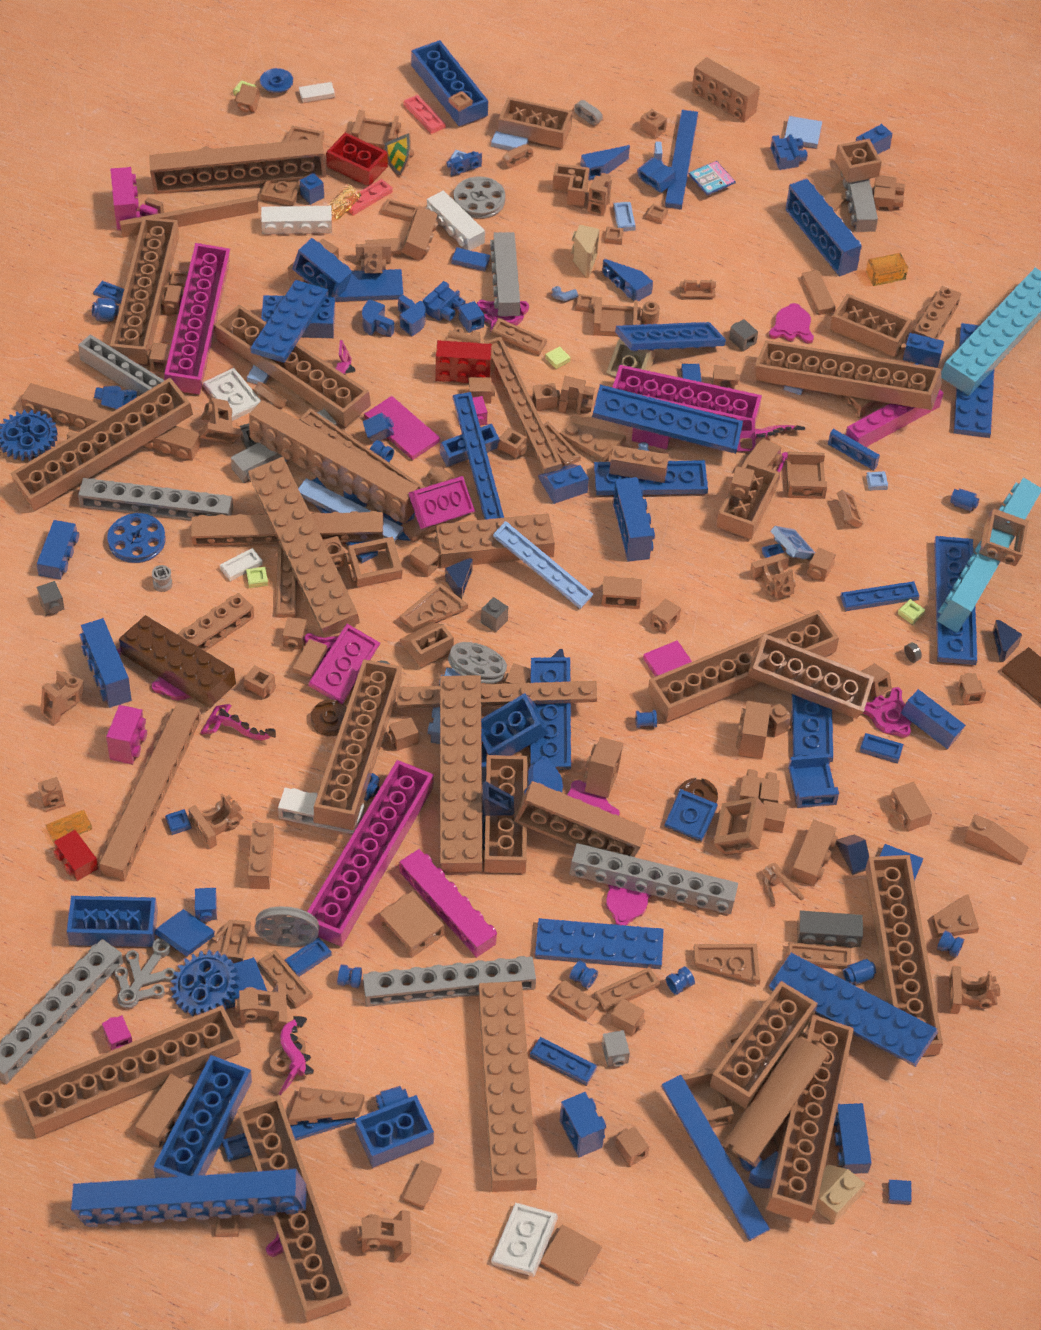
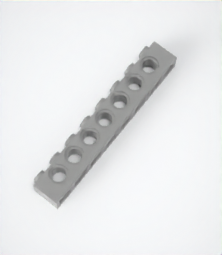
M83 478L78 494L80 507L131 514L143 513L156 517L192 521V517L199 515L217 516L222 514L231 516L233 511L232 496L224 494L194 492L93 478Z
M578 843L576 844L569 875L727 914L732 912L738 887L737 882Z
M103 939L98 944H94L90 948L89 953L83 959H79L69 974H65L61 978L60 983L54 989H50L39 1004L33 1006L30 1014L25 1019H21L10 1034L2 1038L0 1043V1080L7 1084L109 979L115 970L123 964L120 951ZM86 978L84 981H78L79 979ZM52 1008H57L55 1011H49ZM21 1039H28L24 1042H20ZM7 1054H13L11 1057H5Z
M519 956L514 959L499 958L495 961L479 960L474 963H455L446 966L434 965L426 968L413 967L407 970L393 969L388 972L372 971L368 974H363L366 1007L476 996L479 993V983L522 981V991L533 990L536 987L533 957ZM509 972H515L517 974L511 975L509 974ZM489 974H494V975H496V976L490 977V976H488V975H489ZM472 976V977H474V978H473V979H468V978H466V977ZM450 978L453 979V981H446L445 979ZM410 983L411 985L405 986L403 984ZM383 985H388V986H390V987H388V988H383V987H381V986H383Z

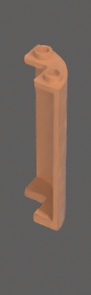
M802 1036L795 1038L723 1142L722 1147L724 1150L738 1160L742 1158L756 1168L760 1162L759 1156L823 1062H828L830 1059L829 1053H827L828 1049L818 1042L814 1045Z

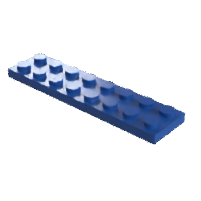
M961 323L959 347L980 325ZM994 370L970 396L956 388L954 434L990 438Z
M604 385L599 386L592 414L593 418L734 454L737 452L743 424L741 420Z
M935 536L937 662L977 664L976 607L974 606L972 612L957 633L937 621L941 615L938 613L943 603L947 604L945 602L946 597L953 590L957 579H962L960 574L966 565L970 566L967 562L974 553L973 539Z
M790 953L769 985V989L774 991L780 981L784 982L817 1002L815 1014L854 1028V1035L914 1067L917 1066L938 1033L937 1028L793 953Z

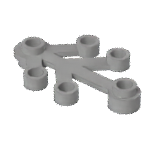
M159 938L154 941V953L142 971L139 965L138 952L135 950L127 952L126 960L131 966L135 980L131 987H129L127 981V969L125 967H118L115 970V978L119 981L121 987L117 1000L122 1008H133L138 1004L139 1000L154 997L155 999L163 998L165 990L160 984H156L150 989L139 990L143 985L162 980L171 982V980L176 978L173 974L175 972L173 968H166L161 972L151 974L161 957H165L170 953V944ZM131 956H136L135 959H129ZM120 972L125 973L123 976L118 975ZM168 973L173 974L171 977L166 976ZM156 990H161V991H162L161 993H158V994L155 993Z

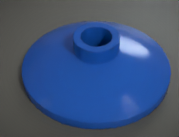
M273 68L261 75L260 84L267 91L275 93L284 92L293 85V76L285 69Z

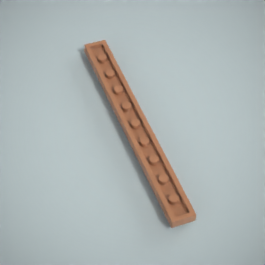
M502 337L484 341V343L492 344L491 361L544 473L562 469V462Z
M597 682L481 684V706L505 705L524 693L535 704L597 702ZM440 686L397 687L398 709L440 707Z

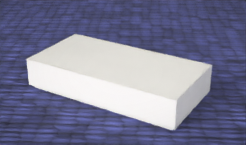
M332 82L299 87L303 103L335 98Z
M251 548L220 564V570L229 581H232L246 574V569L257 568L263 565V561Z

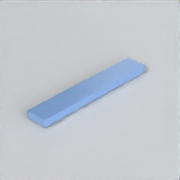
M307 478L298 488L304 499L331 513L370 512V510ZM383 517L384 538L393 537L395 542L403 532V527Z
M505 521L493 534L497 541L580 610L593 596L592 592L508 522Z

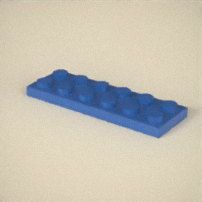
M295 280L251 346V353L285 363L327 298L328 289Z
M710 322L616 326L615 333L632 351L669 350L670 348L685 349L690 347L715 348L717 346H724L726 341Z
M705 460L668 461L665 483L638 479L639 484L643 486V495L708 494ZM594 462L596 495H614L615 480L632 477L609 474L610 462Z
M570 657L531 658V683L571 682ZM571 703L535 704L549 734L531 744V766L538 758L546 756L557 770H571Z
M538 918L535 959L578 962L581 960L584 963L661 969L664 929Z

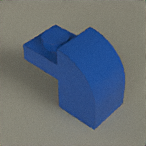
M405 295L398 298V311L402 313L400 314V328L410 336H414L425 326V305L422 301L415 304L413 300L408 299Z
M369 299L362 309V327L364 331L371 336L376 331L382 335L392 337L394 334V320L385 317V305Z
M777 1151L764 1161L760 1158L756 1168L740 1158L742 1167L746 1171H750L748 1182L759 1188H770L778 1155Z

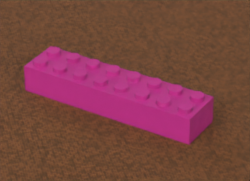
M619 365L612 387L733 419L755 418V425L762 395L624 365ZM741 420L743 421L742 431L752 429V422L750 420Z

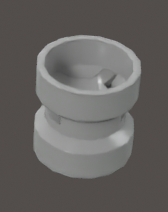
M159 565L152 570L155 590L166 592L172 588V575L169 567Z

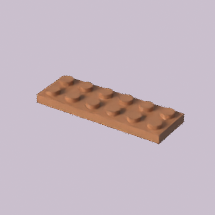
M292 125L285 142L322 138L323 141L325 135L323 131ZM301 179L272 183L266 181L260 197L262 200L294 206L300 193Z

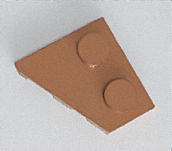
M969 894L964 895L934 915L932 919L937 938H941L945 930L952 933V936L978 933L979 930Z
M229 919L224 925L223 930L213 938L214 942L208 949L205 948L203 953L206 955L208 950H211L215 954L216 951H219L221 955L225 954L231 961H244L251 929L250 921Z

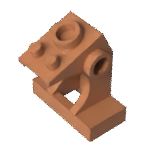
M391 243L356 244V263H361V270H365V273H383L382 270H386V263L391 262Z
M210 398L209 402L206 403L200 420H209L210 423H207L199 431L200 438L233 444L241 436V429L234 428L232 425L233 411L228 401Z
M786 552L751 563V578L755 580L762 577L770 595L779 599L794 594L796 583L793 578V570L783 571L787 569L789 556Z
M58 670L56 671L55 685L60 689L57 690L47 683L42 686L40 714L54 725L60 722V715L79 703L84 688V680Z
M222 793L221 800L215 805L216 809L208 813L200 812L196 805L188 808L189 820L210 849L217 846L216 835L230 828L237 827L243 819L239 812L242 808L235 800L230 801L232 799L230 795L226 797ZM220 817L223 818V821L216 825L212 823Z
M952 966L949 975L950 1014H959L962 1005L978 1006L984 1009L998 1005L997 997L1001 995L999 984L995 983L997 982V977L992 976L991 971H988L987 976L980 977L978 981H969L961 976V967ZM967 991H977L979 996L967 995Z
M277 983L272 992L256 990L253 987L239 991L240 999H235L236 1012H240V1014H236V1020L241 1019V1025L246 1020H255L257 1016L268 1017L271 1020L272 1031L280 1032L287 1024L286 984ZM258 1001H265L269 1003V1006L258 1005Z
M401 1210L394 1219L382 1218L376 1214H370L362 1218V1226H357V1240L362 1241H357V1247H362V1253H364L367 1249L375 1250L380 1248V1245H387L394 1250V1261L403 1262L411 1254L410 1211ZM381 1228L390 1229L392 1236L381 1234Z

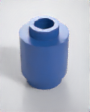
M954 489L950 503L954 504L955 507L972 511L973 508H977L979 498H977V493L964 489Z
M868 959L850 964L847 968L843 969L845 980L853 985L872 980L875 977L874 974H876L874 963Z
M401 1086L380 1091V1094L375 1095L378 1109L409 1098L406 1089H402Z

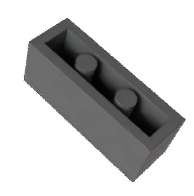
M800 910L797 923V943L823 944L826 946L837 945L848 948L861 946L863 915Z

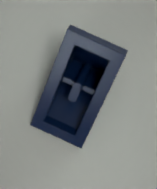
M471 558L445 568L446 582L454 594L461 599L473 571V559Z
M996 620L992 632L999 661L1004 662L1019 646L1022 634L1001 620Z
M486 781L482 783V816H507L515 814L514 796Z
M855 834L837 839L836 845L852 875L866 871L869 858L866 839Z

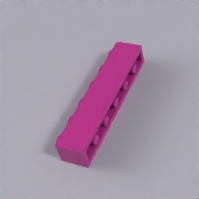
M939 390L932 410L890 403L847 426L846 436L867 447L939 408L943 392Z
M418 849L399 861L400 874L476 958L496 945V929L491 924L488 925L481 912L471 906L469 899L458 892L456 885L446 879L444 872L439 867L436 868L428 854H424Z

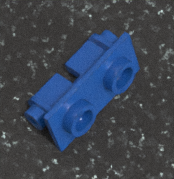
M472 151L462 155L463 159L458 156L446 161L447 167H451L450 175L454 176L482 167V153Z

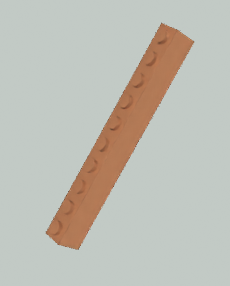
M33 383L29 384L21 397L22 409L26 410V412L30 413L33 410V413L36 414L40 411L41 416L47 414V418L77 426L81 429L87 428L117 410L94 401ZM174 426L142 446L193 461L201 446V438L199 432Z
M314 512L311 514L323 540L338 536L340 542H368L384 538L383 512ZM221 514L217 516L199 515L192 517L191 538L193 546L279 543L267 515L237 514L235 516Z
M177 702L175 708L170 710L169 720L161 729V737L154 743L153 754L148 756L146 768L138 777V785L131 791L130 801L123 808L121 820L116 822L115 833L113 837L108 839L106 851L99 858L98 865L101 869V875L121 881L126 880L201 721L200 708Z

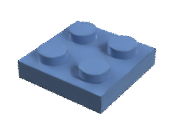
M774 526L770 531L775 536V541L786 548V553L790 557H797L803 560H811L815 551L795 529Z

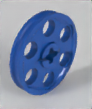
M143 513L128 514L119 518L111 525L107 535L109 549L112 554L118 559L130 563H140L153 559L162 551L166 541L165 530L161 522L155 517ZM133 521H140V522H141V523H140L139 525H137V526L131 525V523H132ZM150 527H157V528H158V529H157L156 531H154V532L148 531V528H150ZM119 529L125 531L120 535L115 534V531ZM152 541H156L159 543L157 546L149 545V543ZM119 544L125 545L123 549H116L115 547ZM136 550L142 551L140 555H133L132 553Z

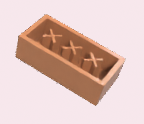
M705 57L694 67L692 93L743 122H746L757 112L759 86L708 57Z
M508 97L498 119V132L528 138V141L563 149L572 127L573 111Z
M847 293L832 316L830 331L895 357L909 335L912 319Z
M745 460L742 467L755 470L748 499L729 495V491L718 513L717 528L752 540L778 487L780 472Z

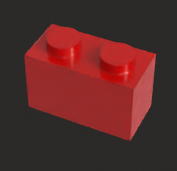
M76 830L54 841L55 850L53 853L59 862L62 860L69 876L73 875L76 881L99 869L97 858Z

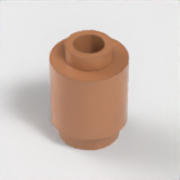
M650 301L643 304L641 313L643 325L658 323L660 307L657 303Z
M438 466L432 467L427 475L429 481L434 485L455 478L444 468Z

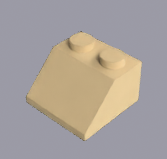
M579 225L578 230L574 231L572 241L575 243H573L571 254H574L573 262L583 275L589 278L598 255L600 229Z
M618 339L606 373L616 376L619 365L649 371L656 351H632L621 339Z
M827 1165L823 1172L816 1210L834 1225L862 1195L865 1183L848 1169Z

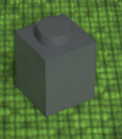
M745 319L731 326L729 339L742 351L757 343L758 331Z
M55 581L36 587L38 599L46 616L65 610L63 597Z
M493 597L481 608V623L497 632L508 621L509 607Z

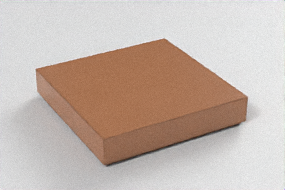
M562 1225L542 1257L540 1264L580 1286L602 1250V1246Z

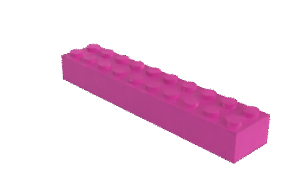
M195 243L164 374V381L171 378L181 392L201 393L214 334V324L217 321L229 267L230 248Z
M396 760L307 911L319 922V938L338 946H343L433 790L434 774Z

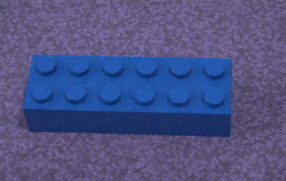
M441 40L411 50V66L458 126L488 116V99ZM463 91L472 100V105L458 111L449 103V97Z
M807 178L790 184L785 208L788 214L839 277L856 271L862 249L861 242L855 238L851 230L846 227L842 219L837 216L833 208L828 205L824 197L819 194L815 186Z
M210 1055L153 1166L155 1178L206 1175L252 1083L250 1069Z

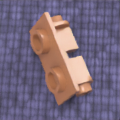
M684 279V281L679 283L680 297H716V281L700 280V283H697V280Z

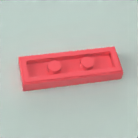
M418 95L403 101V105L430 134L445 128V123Z
M380 179L344 200L342 207L354 216L392 193L393 188L383 179Z

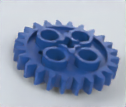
M23 410V414L16 411V416L10 414L9 420L4 418V424H0V448L3 453L7 452L8 457L13 455L14 460L21 457V461H23L25 457H28V460L31 461L33 456L36 458L39 454L50 450L51 447H55V441H58L56 424L53 423L52 418H47V414L41 416L40 411L36 414L33 413V410L30 413H26V410Z
M208 950L206 955L200 951L199 957L192 954V960L190 961L185 958L186 965H178L181 971L174 972L173 974L177 979L171 980L174 987L170 988V990L174 994L172 998L175 1000L176 1005L185 1014L188 1012L192 1017L195 1014L200 1015L222 1005L226 1009L224 1003H232L229 997L237 995L233 989L239 988L236 981L240 979L237 975L238 970L231 959H228L225 954L221 955L219 951L213 954L211 950Z

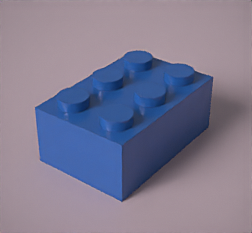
M313 238L298 250L292 270L309 284L328 289L327 297H335V300L346 290L353 272L348 265L343 264L333 253H330L320 242Z
M526 693L482 718V742L488 755L511 756L549 734L535 703Z
M417 1095L355 1119V1131L372 1168L434 1144V1131Z

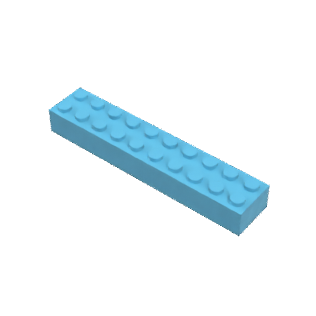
M1035 267L945 362L941 371L942 379L970 396L1041 319V271Z
M1023 477L1020 483L1016 482L1010 491L1013 494L1008 493L1003 501L1005 506L1001 505L999 510L1026 519L1041 493V487ZM992 528L990 542L1009 548L1015 536ZM982 541L979 542L975 549L977 554L973 553L967 562L970 566L966 565L961 572L960 577L962 579H957L953 590L946 597L945 602L947 604L943 603L938 611L941 615L937 621L956 633L972 612L1001 562L979 554Z

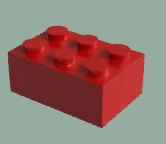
M345 132L326 151V167L366 186H370L387 169L388 152Z
M437 340L435 381L469 383V378H490L492 344Z

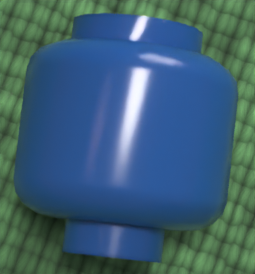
M98 298L92 303V316H95L97 321L112 322L115 316H118L119 306L116 305L112 298Z

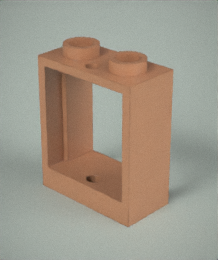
M993 508L986 518L979 554L1008 565L1016 566L1023 556L1029 521ZM992 528L1016 536L1014 550L990 542Z
M393 537L348 546V553H345L347 565L351 564L350 576L352 582L355 581L357 588L402 579V566ZM386 549L391 568L361 574L356 555Z
M757 797L722 803L714 845L723 855L759 849L767 812L765 805ZM749 814L746 832L731 834L734 817Z

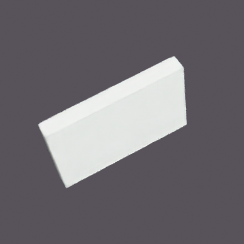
M235 368L203 382L204 389L212 398L228 401L233 411L232 421L250 413L261 402L260 398Z
M515 1203L491 1260L492 1265L534 1277L557 1222V1214Z

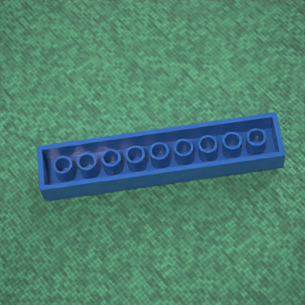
M297 1169L73 1184L71 1211L88 1227H97L103 1223L112 1226L120 1225L121 1222L141 1224L143 1221L150 1220L155 1223H162L166 1219H173L175 1221H186L187 1218L207 1220L212 1216L224 1219L231 1218L232 1215L252 1217L254 1214L259 1213L267 1216L275 1215L276 1212L297 1214L299 1211H306V1183Z

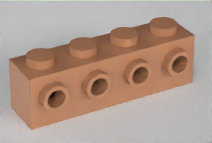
M941 286L939 291H935L932 302H928L925 314L922 313L920 315L918 325L913 326L911 333L938 339L959 306L962 293Z
M238 592L234 596L227 598L219 606L212 608L203 617L196 619L188 627L183 628L178 635L207 651L254 619L253 605Z

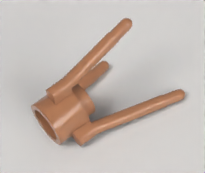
M771 863L764 868L763 873L765 877L762 880L766 885L772 906H775L776 903L770 883L777 885L783 882L792 893L798 895L800 899H804V896L785 876L777 863Z

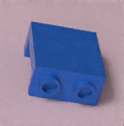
M830 754L797 755L790 758L788 770L797 808L837 805L839 791L838 787H834L829 765Z

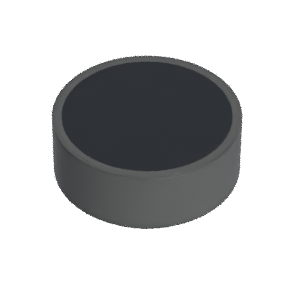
M911 642L904 646L905 655L912 663L921 659L922 653L917 644Z

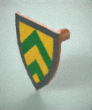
M410 133L384 143L385 151L388 152V163L392 170L402 176L408 166L409 158L414 156V151L411 150Z

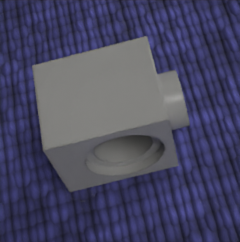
M624 1030L603 1034L602 1048L607 1067H620L628 1063L630 1052Z

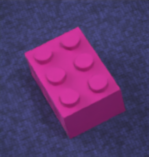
M131 167L110 169L117 231L121 230L120 221L140 217V211H136V209H139L138 198H135L138 197L137 186H133V184H137L136 174H132Z

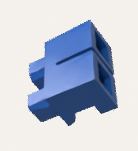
M792 134L780 139L779 135L772 136L770 149L779 170L796 168L799 166V162L807 161V150H800L803 149L802 138L794 139Z
M445 281L423 299L425 314L438 321H441L443 318L451 321L455 316V310L453 309L459 310V306L466 302L460 297V291H453Z
M119 386L96 387L94 398L102 400L101 405L118 409L137 398L138 391L132 389L121 390Z

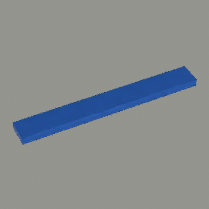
M681 111L672 168L676 172V182L668 187L665 207L682 209L698 118L697 111Z
M468 392L453 395L452 399L484 520L504 518L472 394Z
M682 1075L661 1085L663 1091L748 1240L751 1241L768 1232L770 1229Z

